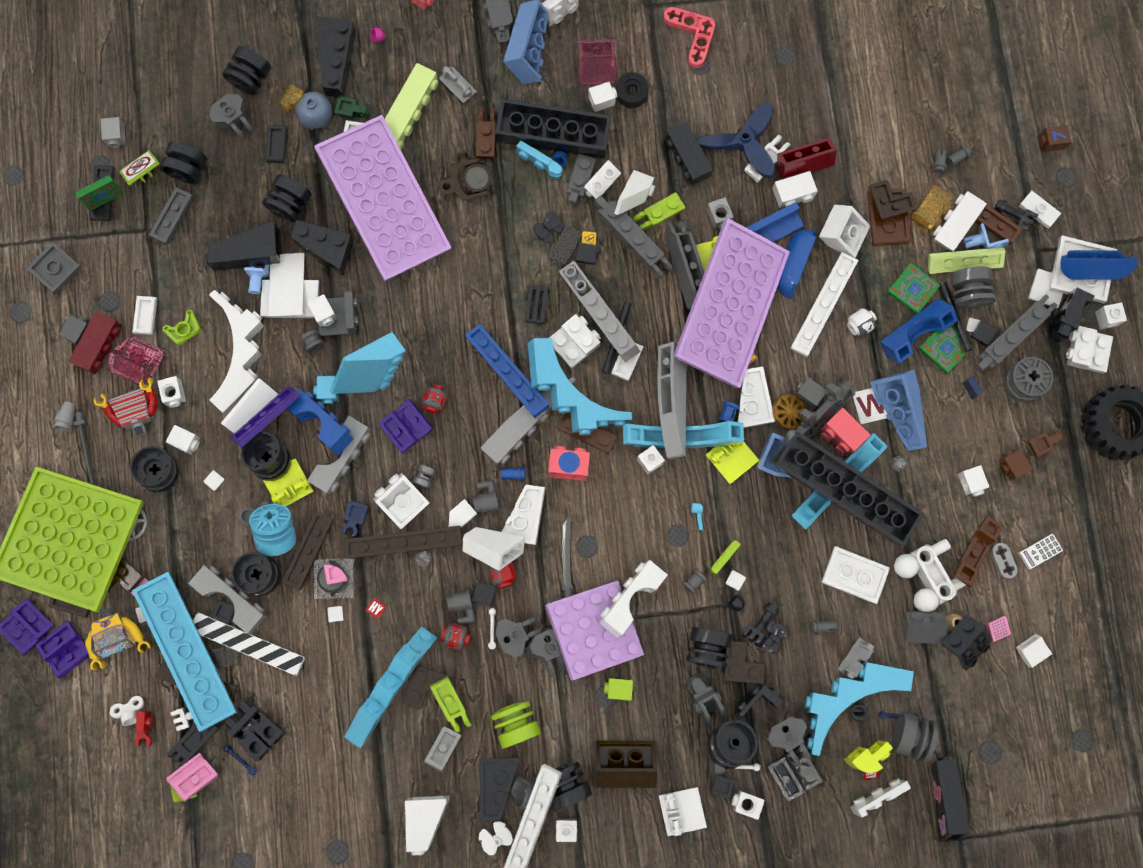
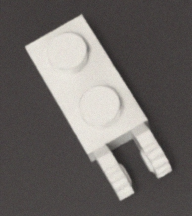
M777 135L771 143L764 147L774 165L777 163V153L788 150L791 145L787 142L780 150H777L775 146L781 141L782 137L780 135ZM750 164L744 170L757 183L763 178Z

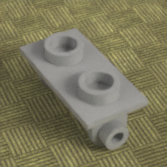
M446 66L443 68V75L439 79L464 104L477 91L453 67Z
M859 637L838 670L848 679L853 680L854 677L857 678L864 666L860 663L861 660L867 662L874 652V646L866 643Z

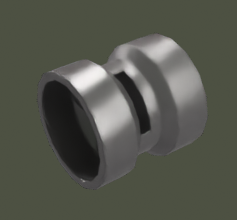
M419 464L417 476L413 478L412 483L430 489L432 485L431 480L435 477L437 471Z

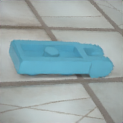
M523 141L518 143L517 153L520 158L532 161L534 166L540 170H547L549 176L554 179L562 177V166Z

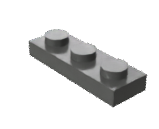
M175 187L149 236L168 245L194 198L193 195Z

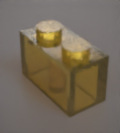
M935 185L910 220L928 232L932 227L937 228L943 220L940 216L942 213L947 214L952 207L950 202L954 197Z

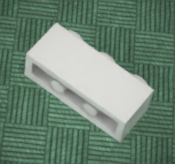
M968 191L965 195L960 194L955 201L957 206L954 211L951 209L944 217L946 220L944 225H939L933 233L935 236L933 241L950 252L956 249L987 204Z

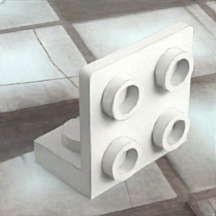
M546 0L542 4L547 9L548 14L547 24L549 26H552L554 23L558 24L568 13L572 14L579 6V0Z

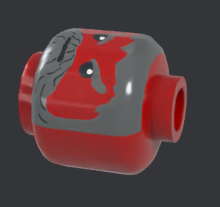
M433 384L432 387L425 388L421 399V405L425 411L438 414V412L444 410L448 399V394L443 391L444 387Z
M512 562L500 571L493 567L489 568L491 582L494 586H498V589L512 586L516 580Z
M450 623L443 628L441 642H443L445 648L461 651L464 645H469L471 634H467L468 629L466 626Z

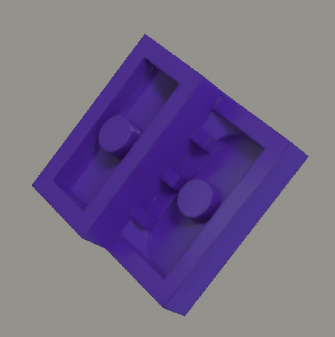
M408 399L397 410L390 412L378 423L401 453L412 447L434 429L411 399Z
M27 598L10 611L11 615L0 623V633L23 656L34 648L53 628V624Z
M69 621L35 645L43 660L49 663L56 677L60 679L89 658L84 639Z

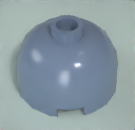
M308 92L298 99L296 103V116L300 124L307 129L325 128L332 120L333 108L329 99L322 93Z

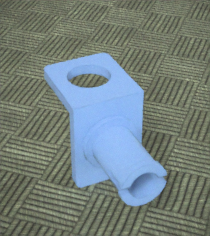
M984 223L979 226V234L964 237L963 243L966 244L964 245L965 249L981 244L984 246V249L1005 247L1008 245L1009 240L1005 239L989 243Z
M270 264L265 265L264 269L255 268V266L245 267L244 271L250 277L249 293H261L262 278L268 279Z

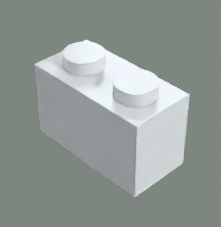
M810 171L776 181L772 188L779 208L787 207L795 202H810L817 193V188Z

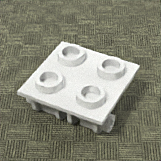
M698 787L659 795L667 836H678L685 832L707 828Z

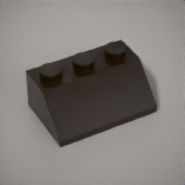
M596 741V788H656L657 758L655 741Z

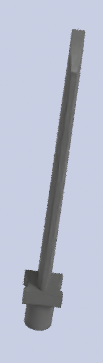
M76 412V421L73 423L74 426L80 429L90 481L92 485L96 486L84 428L88 426V422L84 421L83 412Z
M568 516L563 524L562 591H564L565 598L572 596L573 590L570 572V516Z

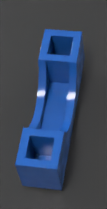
M938 298L880 341L885 356L898 364L902 363L914 354L912 345L919 336L930 331H945L958 321L954 307Z
M298 388L296 391L300 397L288 406L287 409L302 423L310 419H319L321 421V431L318 438L338 456L354 439L349 434L351 430L344 423L339 425L337 423L339 419L332 412L327 414L325 412L327 408L321 402L315 403L313 401L315 397L309 391L304 393Z

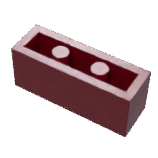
M828 137L777 153L776 169L781 178L786 179L808 171L812 173L835 165L837 149Z
M95 311L69 362L95 375L102 368L103 359L111 351L112 343L119 336L122 325L118 321Z

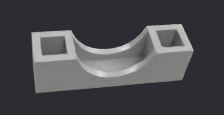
M350 416L347 417L344 424L351 430L349 434L354 438L352 442L343 450L342 455L336 462L329 465L317 464L307 482L328 495L338 489L340 478L348 473L350 469L349 464L352 460H356L361 450L359 449L363 443L366 444L371 436V430L367 426Z
M203 565L188 584L205 597L216 593L226 594L234 604L233 622L247 634H252L267 617L263 613L265 609L258 603L253 605L248 600L250 597L246 593L238 592L233 588L235 585L228 578L224 580L220 577L219 574L221 572L212 565L211 567Z

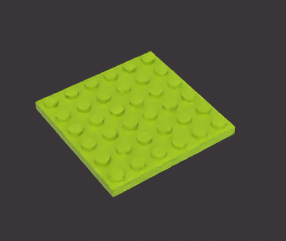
M35 467L0 547V580L99 613L144 502Z

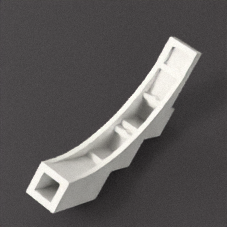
M213 290L209 294L210 297L224 309L231 325L233 356L224 382L210 401L227 416L256 382L255 379L258 376L249 368L262 354L258 351L260 347L251 339L264 325L261 323L262 318L255 311L251 313L246 309L243 312L236 304L232 306L228 302L230 299L223 292L219 294Z

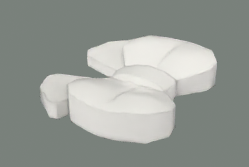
M501 821L494 822L496 835L493 837L486 829H482L479 833V841L482 840L483 850L488 855H494L497 847L501 845L509 846L513 841L510 830Z

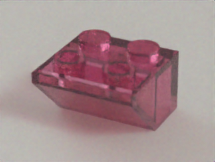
M615 38L578 40L580 84L616 82Z

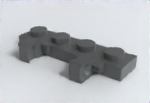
M846 381L843 385L837 387L831 382L827 386V392L830 396L823 402L822 406L812 413L806 408L800 413L803 422L797 428V431L811 439L856 394L852 383Z

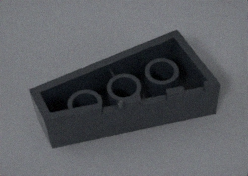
M317 16L322 88L326 96L344 97L356 29L353 21Z

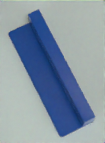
M795 202L746 228L774 243L803 228L804 224L797 214L800 208Z

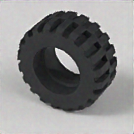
M1125 384L1121 386L1115 385L1092 397L1083 409L1086 413L1081 415V421L1084 422L1081 430L1086 433L1085 441H1090L1092 444L1090 448L1093 451L1098 450L1100 456H1108L1110 460L1119 459L1122 461L1142 455L1143 392H1140V388L1136 386L1130 388L1129 385ZM1111 407H1121L1127 410L1133 417L1135 432L1131 439L1120 438L1111 430L1108 423V413Z

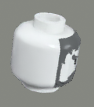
M860 309L849 316L847 326L853 335L862 337L875 329L877 318L872 311Z

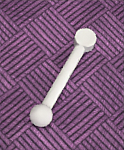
M490 608V643L488 647L495 649L494 615L496 610Z

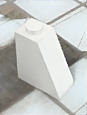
M475 527L463 537V552L500 571L523 554L525 538Z

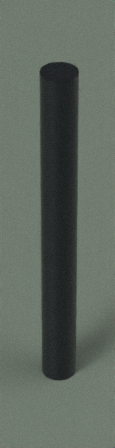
M941 282L939 284L944 300L954 307L958 319L954 323L965 352H969L972 350V346L946 282Z
M624 302L618 320L623 327L631 307L629 302ZM610 344L602 369V373L609 374L616 354L612 344Z

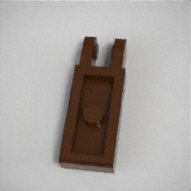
M479 108L476 157L479 159H495V108L490 110V122L483 121L484 108Z

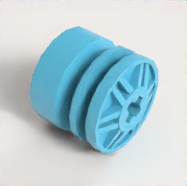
M267 504L259 507L251 514L249 524L258 552L266 556H278L293 548L296 543V534L291 513L287 507L280 504Z

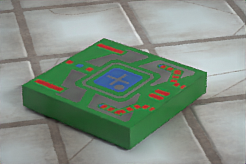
M110 175L75 192L77 198L90 211L124 194L121 187Z
M910 263L887 293L917 315L940 287V284Z
M951 326L945 331H934L919 347V350L946 374L967 353L963 348L957 331Z

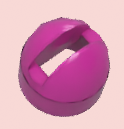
M372 27L370 31L371 41L382 42L385 39L384 30L379 27Z

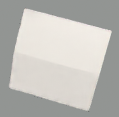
M1037 634L1016 647L1028 668L1034 667L1052 655L1043 638Z

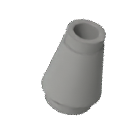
M64 401L53 421L55 428L69 431L73 427L76 406L74 403Z

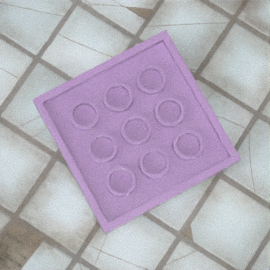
M618 581L545 605L571 681L644 655L633 622L623 635L618 638L599 624V621L602 619L600 615L607 606L609 608L614 603L612 599L618 592L622 593Z

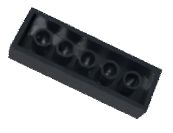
M501 99L495 131L496 142L518 145L520 141H523L533 148L564 151L565 153L582 154L605 159L611 115Z

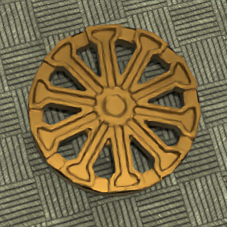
M792 394L783 395L774 402L772 409L774 420L785 430L797 429L803 422L798 414L806 407H804L803 401L797 398V396Z

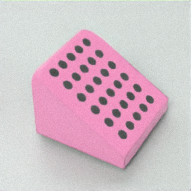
M1001 616L984 624L992 642L1011 635L1006 616Z

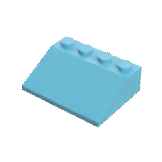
M393 332L344 357L330 392L332 394L365 393L388 388L406 351Z

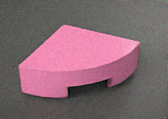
M324 565L327 585L348 581L345 573L340 568L333 565Z

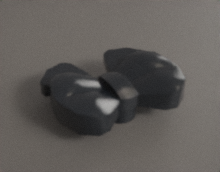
M552 211L545 214V221L536 223L533 226L534 233L537 237L543 239L544 243L554 241L549 230L553 229L559 234L564 230V223H561L559 216Z
M768 621L765 628L771 634L769 637L766 636L761 645L768 653L776 654L779 652L778 643L789 636V631L782 624Z

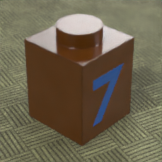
M1068 125L1046 127L1039 136V144L1042 146L1043 152L1062 150L1071 143Z

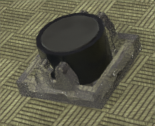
M354 559L314 560L315 600L354 598ZM324 565H333L340 568L345 573L348 581L327 585Z

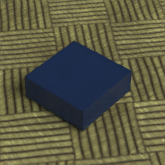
M971 377L962 383L971 399L983 393L975 377Z

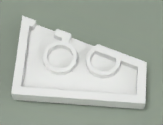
M763 366L747 369L742 382L738 422L743 423V428L775 422Z
M525 485L515 504V508L506 521V525L502 530L503 533L524 537V544H537L545 487Z
M898 778L889 782V787L882 789V787L877 788L871 792V796L867 798L863 796L854 800V805L850 806L853 814L861 818L866 816L867 809H877L882 806V800L890 801L911 789L908 782Z

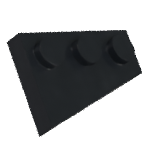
M520 757L480 758V821L501 820Z

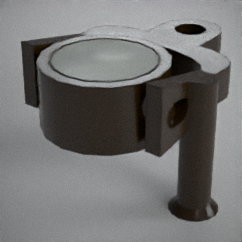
M459 152L457 159L460 162L452 164L450 167L451 176L443 178L439 182L440 191L443 194L456 192L462 201L487 195L486 188L491 181L489 169L485 164L478 162L476 156L468 159L466 152ZM465 165L466 167L462 173L463 182L468 189L475 191L470 194H466L462 190L458 181V168ZM445 183L449 184L448 187H444L443 185Z

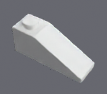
M633 170L619 197L614 214L619 215L644 203L648 195L652 196L655 186L652 185L654 177Z

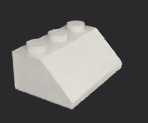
M258 378L221 424L235 433L272 401L278 393Z

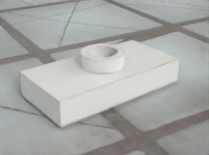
M1033 191L1019 205L1024 211L1029 209L1038 214V217L1035 219L1047 229L1061 215L1058 210Z

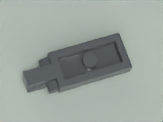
M578 154L568 184L567 193H570L569 204L576 206L578 197H583L586 194L587 190L584 186L590 181L596 163L595 158Z

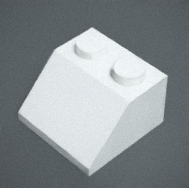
M834 205L819 237L827 246L855 258L870 225L852 206Z

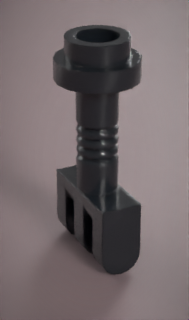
M1005 199L997 202L994 208L997 212L1001 214L1003 211L1020 220L1017 225L1027 231L1031 228L1024 225L1025 222L1032 225L1035 222L1028 217L1030 215L1034 218L1038 217V214L1029 209H1026L1024 213L1016 209L1014 210L1006 205L1008 201Z
M771 603L764 605L763 609L766 611L755 628L748 625L742 634V637L746 639L752 633L748 639L752 643L758 637L755 645L758 647L766 638L762 630L767 621H769L772 615L775 617L778 615V608Z

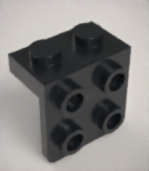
M968 614L960 620L941 642L944 648L958 657L965 671L975 666L978 657L989 650L991 643L986 627Z
M761 684L759 686L754 685L748 692L750 696L744 701L741 700L736 705L735 709L737 711L734 714L737 717H743L760 696L772 707L778 708L783 703L780 699L781 694L773 687L768 688L766 685Z

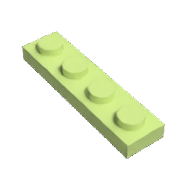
M1003 247L932 253L929 254L927 271L929 274L955 272L960 269L976 266L1002 268L1004 267L1006 251Z

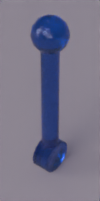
M880 711L878 714L881 719L886 717L898 718L900 715L889 714L885 711ZM914 714V715H916V716L918 717V721H919V720H920V716H919L918 714Z
M230 745L224 746V752L230 753L236 760H238L245 768L248 769V773L250 775H255L257 773V769L255 767L249 766L242 758H240L234 751H232Z

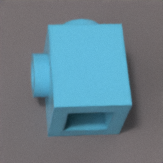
M317 376V386H314L313 389L314 397L323 405H333L334 402H339V394H332L330 392L336 376Z

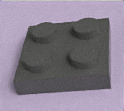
M52 241L26 269L51 292L56 294L82 267Z

